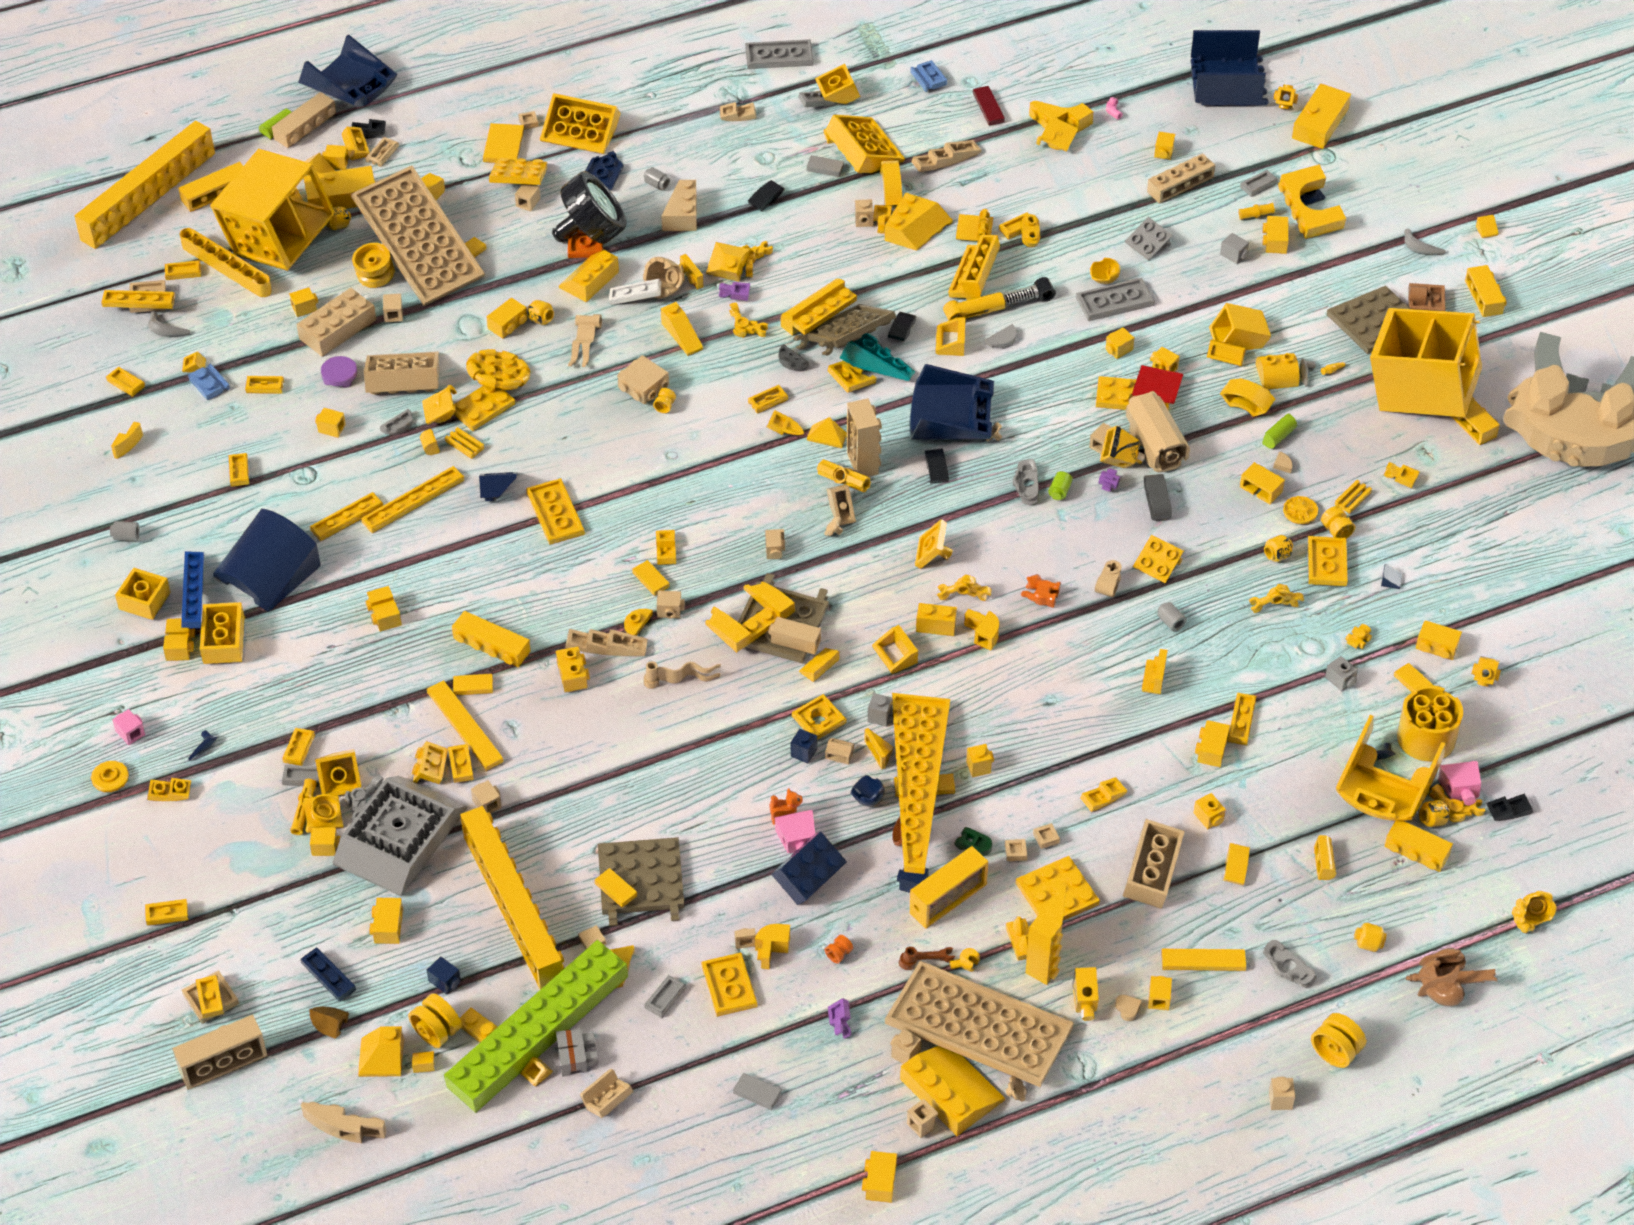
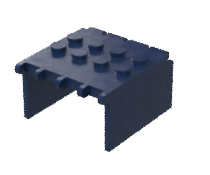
M1193 30L1190 55L1192 59L1190 62L1196 103L1218 106L1267 105L1269 103L1267 98H1263V95L1267 94V89L1264 88L1266 82L1264 66L1258 65V63L1263 61V57L1257 55L1260 30Z

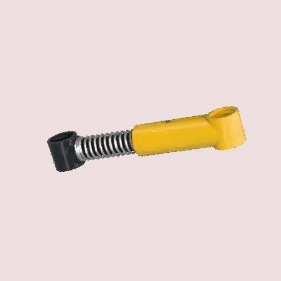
M1041 277L1034 282V285L1027 288L1016 289L1004 294L997 292L962 302L949 301L943 306V312L948 321L958 317L968 319L1002 310L1007 305L1010 306V304L1013 305V303L1016 304L1019 301L1025 302L1028 299L1035 298L1048 302L1055 297L1056 290L1047 277Z

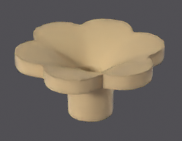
M998 422L992 426L991 438L985 440L989 441L995 438L999 441L1002 438V435L999 433L1002 425Z
M834 517L827 525L824 533L826 536H831L834 532L840 535L843 532V529L839 527L841 517Z
M1011 1076L1006 1094L1009 1097L1013 1096L1015 1100L1025 1101L1027 1090L1023 1085V1081L1015 1076Z

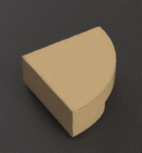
M1279 451L1273 468L1291 473L1292 461L1288 455Z

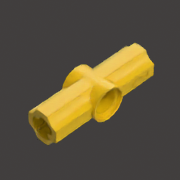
M825 459L818 463L817 471L821 476L834 480L836 483L849 485V487L861 492H866L870 488V477Z

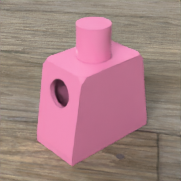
M1477 761L1440 765L1438 781L1450 799L1463 800L1465 805H1472L1476 802L1481 789Z
M812 810L775 817V831L787 853H794L811 836L815 835Z

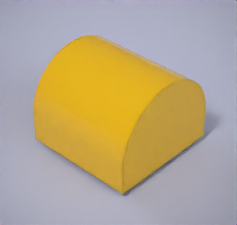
M428 429L422 432L420 441L424 452L427 455L440 453L433 430Z

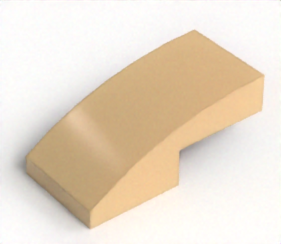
M736 102L720 106V118L724 121L756 119V107L754 102L738 107Z

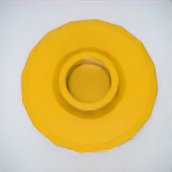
M1295 496L1289 498L1284 503L1283 513L1293 523L1308 524L1316 519L1318 507L1308 497Z
M118 761L103 762L96 766L91 774L93 786L102 792H114L121 789L129 778L127 767Z

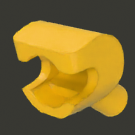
M966 948L961 952L960 959L949 961L950 968L956 969L961 967L973 972V964L978 965L980 954L973 948Z

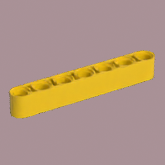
M184 228L180 231L181 244L185 251L257 296L268 297L271 295V283L267 274L192 228Z

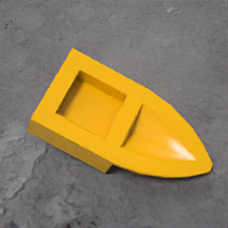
M776 410L772 413L766 426L781 435L783 433L791 435L804 434L803 429L796 421Z

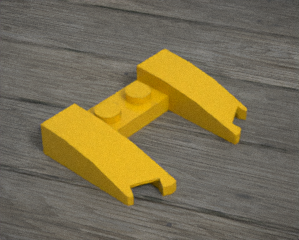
M764 581L754 586L748 584L744 586V590L764 607L763 610L743 624H740L714 606L711 610L713 615L710 620L705 621V625L737 653L769 631L771 623L774 624L777 617L786 619L795 612V602Z

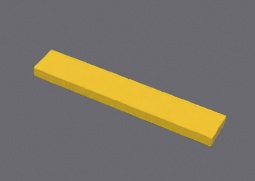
M452 466L361 518L362 523L371 533H374L465 481L464 476Z
M444 680L427 688L428 695L463 741L468 744L469 749L486 771L504 762L501 754Z

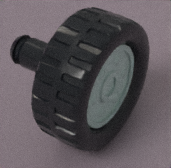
M582 171L562 186L561 198L569 216L560 222L556 228L552 229V235L555 240L564 242V239H568L581 229L593 241L605 244L625 229L627 224L626 217L619 202L607 186L596 176Z

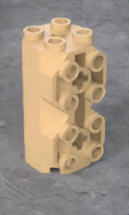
M1154 391L1130 398L1126 408V417L1130 423L1129 431L1132 436L1139 440V445L1144 447L1145 460L1149 467L1153 468L1156 472H1166L1180 467L1181 461L1183 459L1186 461L1189 458L1190 447L1161 397Z

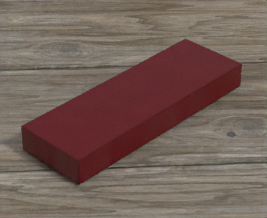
M984 86L973 89V95L988 125L1004 123L1005 117L990 87Z

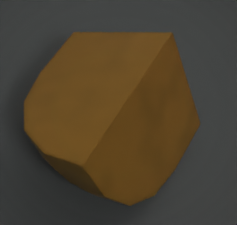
M321 1006L309 1009L310 1019L314 1027L322 1034L334 1039L341 1034L339 1029L342 1023H347L349 1013L337 1008Z

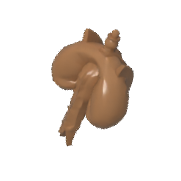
M1446 948L1435 954L1425 956L1419 962V965L1423 966L1419 973L1406 976V980L1411 982H1422L1423 986L1419 989L1418 996L1428 995L1433 1001L1443 1006H1455L1463 1001L1465 993L1461 984L1485 983L1487 981L1497 982V978L1494 977L1496 975L1495 969L1461 971L1466 964L1465 956L1460 950L1454 948Z

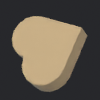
M1119 995L1116 998L1115 1007L1120 1011V1016L1123 1020L1132 1021L1137 1016L1142 1000L1127 995Z

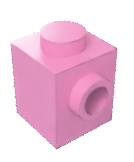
M129 709L112 719L115 731L128 745L145 735L141 718L137 714L134 715Z

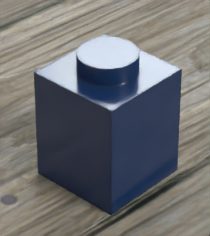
M799 728L790 742L791 757L808 764L817 751V735Z
M904 868L903 870L900 869L897 875L899 890L910 893L912 888L929 877V868H925V874L904 872Z
M441 956L426 970L428 981L446 995L451 990L456 989L461 981L459 969Z

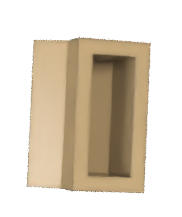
M830 738L825 750V759L849 765L855 743Z

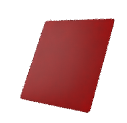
M1141 365L1132 396L1154 391L1161 397L1163 402L1174 404L1183 374Z

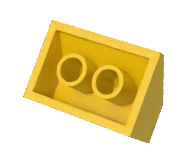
M606 250L591 255L559 285V288L588 302L619 273L618 257Z

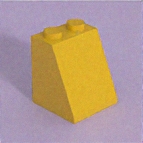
M1230 303L1224 305L1209 326L1214 340L1245 347L1246 350L1263 348L1271 337L1263 311Z

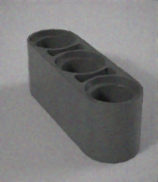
M1145 475L1144 489L1151 519H1170L1172 517V509L1164 475Z

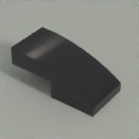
M369 119V124L352 122L351 127L361 128L365 139L375 138L384 135L386 121Z
M770 180L749 198L748 203L763 212L771 201L775 202L785 189Z
M899 312L889 330L888 338L905 342L910 335L911 327L916 322V315Z
M943 448L925 450L930 484L949 482Z
M1525 793L1510 799H1506L1504 796L1486 803L1494 821L1519 818L1533 813Z

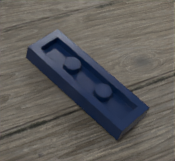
M317 947L300 959L301 964L339 1002L356 991V986Z

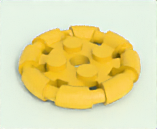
M495 349L480 350L478 353H473L466 362V369L473 380H477L479 384L491 389L514 390L519 386H524L530 379L528 364L523 359L519 360L517 355L504 350L502 352H497Z

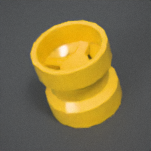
M668 388L660 389L658 397L653 403L654 409L663 414L668 413L676 399V394Z

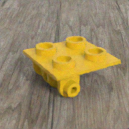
M982 209L979 216L959 214L956 239L979 241L981 235H991L993 217H990V212L987 209Z
M1151 535L1133 567L1166 583L1175 566L1181 564L1183 560L1181 556L1184 551Z

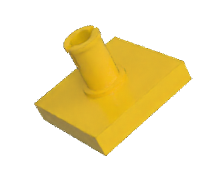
M942 519L939 520L919 537L915 560L916 567L923 568L937 555L946 560L951 557L953 550L944 545L947 522Z

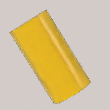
M1319 835L1314 845L1318 880H1330L1336 876L1332 839L1326 835Z

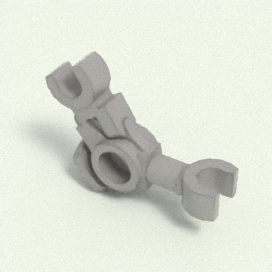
M380 774L375 775L371 783L365 788H355L352 792L346 791L345 801L347 806H350V801L352 802L353 820L366 805L369 794L377 790L383 783L384 778Z

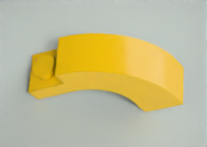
M898 160L881 161L880 174L883 180L884 204L898 205L902 199Z

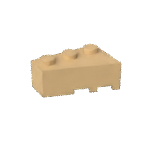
M696 180L678 181L661 216L662 231H697Z

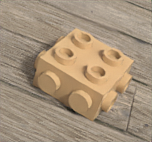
M643 355L634 360L617 375L619 389L644 405L653 400L660 389L667 388L669 385V372Z

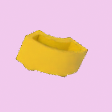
M1243 378L1229 380L1220 392V395L1230 407L1242 408L1253 417L1266 413L1275 401V398L1267 388H1263Z

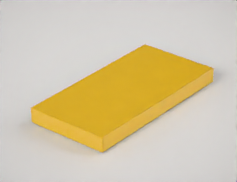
M561 478L526 488L528 498L549 545L585 535V530Z

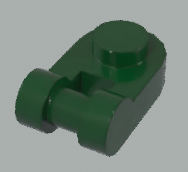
M964 827L961 837H958L954 842V845L961 850H967L973 846L982 856H986L992 851V840L988 836L969 827Z

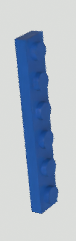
M185 551L181 628H201L204 552Z

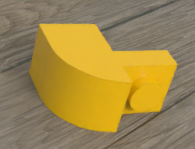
M968 608L965 613L964 626L975 630L974 644L992 650L999 638L998 617L991 611H988L985 616Z
M769 924L761 928L756 934L755 951H758L757 960L761 961V969L770 970L772 952H789L790 925Z

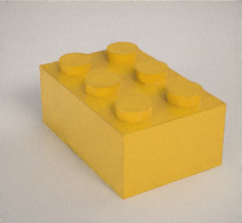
M241 602L203 604L200 653L203 664L242 662L245 616Z

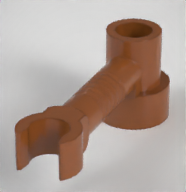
M909 946L901 954L898 964L904 970H911L918 960L940 959L949 963V961L955 959V956L947 955L952 953V947H946L940 951L917 952L916 948Z

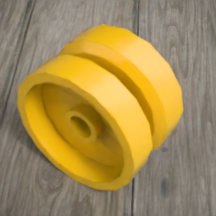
M364 244L354 252L352 257L353 266L358 281L363 286L369 288L381 287L390 282L394 277V265L389 250L383 244Z
M435 993L427 996L422 1001V1006H416L408 1014L409 1021L417 1034L434 1048H440L447 1042L448 1036H453L462 1028L461 1020L455 1010L446 1000Z
M1340 1013L1330 1014L1311 1035V1043L1317 1054L1323 1060L1338 1068L1347 1067L1355 1059V1055L1362 1051L1367 1042L1362 1029L1352 1019Z

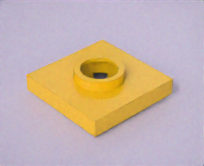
M824 694L792 712V717L805 731L817 735V740L847 723V719ZM821 716L826 720L822 721L821 724H815L813 718Z

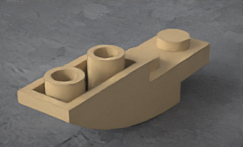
M301 1103L303 1117L329 1135L361 1144L363 1136L385 1139L387 1130L384 1120L376 1117L347 1116L344 1107L335 1104Z

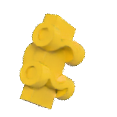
M1361 624L1359 628L1355 626L1351 632L1353 634L1349 633L1345 640L1352 647L1363 649L1366 645L1364 640L1369 642L1372 638V635H1370L1371 628L1365 624Z

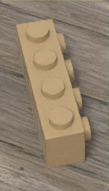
M1202 153L1148 179L1147 192L1160 204L1214 178L1215 164Z

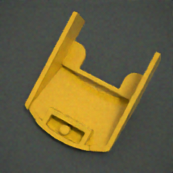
M1369 715L1338 781L1336 791L1348 804L1370 816L1391 821L1412 820L1429 794V789L1444 758L1446 743L1441 742L1430 768L1420 767L1416 769L1411 781L1374 767L1377 760V751L1372 746L1367 745V741L1373 731L1374 716Z

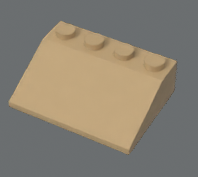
M439 351L367 355L364 368L365 392L375 395L381 392L394 394L399 391L412 393L417 390L430 392L438 389Z

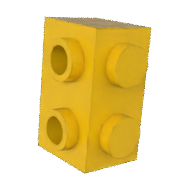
M579 646L557 650L556 659L564 693L587 688V680H590L588 668L584 669V665H586L584 653L580 654Z

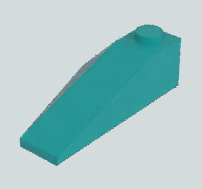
M869 333L861 335L862 337L858 340L849 341L840 356V359L851 364L853 367L909 381L915 373L903 360L894 358L890 354V349L881 347L878 344L879 340Z

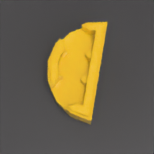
M644 608L629 613L624 621L626 633L637 636L653 615V610Z

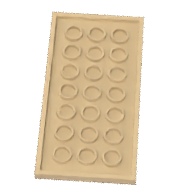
M412 165L352 193V199L382 244L389 250L391 258L423 306L484 277L485 273Z
M922 961L918 963L885 1018V1024L899 1030L905 1029L921 1039L1038 1087H1041L1074 1025V1022Z

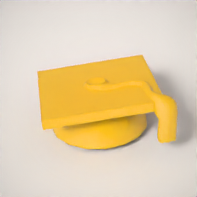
M1051 116L1042 136L1037 137L1036 144L1040 145L1041 141H1044L1052 149L1067 152L1078 128Z
M448 385L447 388L422 401L427 425L432 422H445L454 414L456 406L453 403L452 394H457V391L452 385Z
M322 794L313 798H303L307 820L305 831L307 833H311V828L338 829L344 827L338 796Z

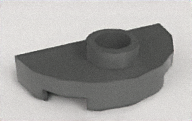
M784 344L780 347L778 358L784 367L790 370H802L809 367V362Z

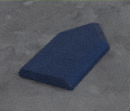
M613 150L605 156L591 158L585 171L596 176L609 190H612L624 165L619 161Z

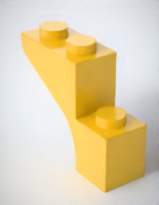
M1040 101L1030 102L1029 116L1044 128H1046L1051 116L1077 127V133L1093 124L1094 111L1083 103L1074 107L1064 108Z

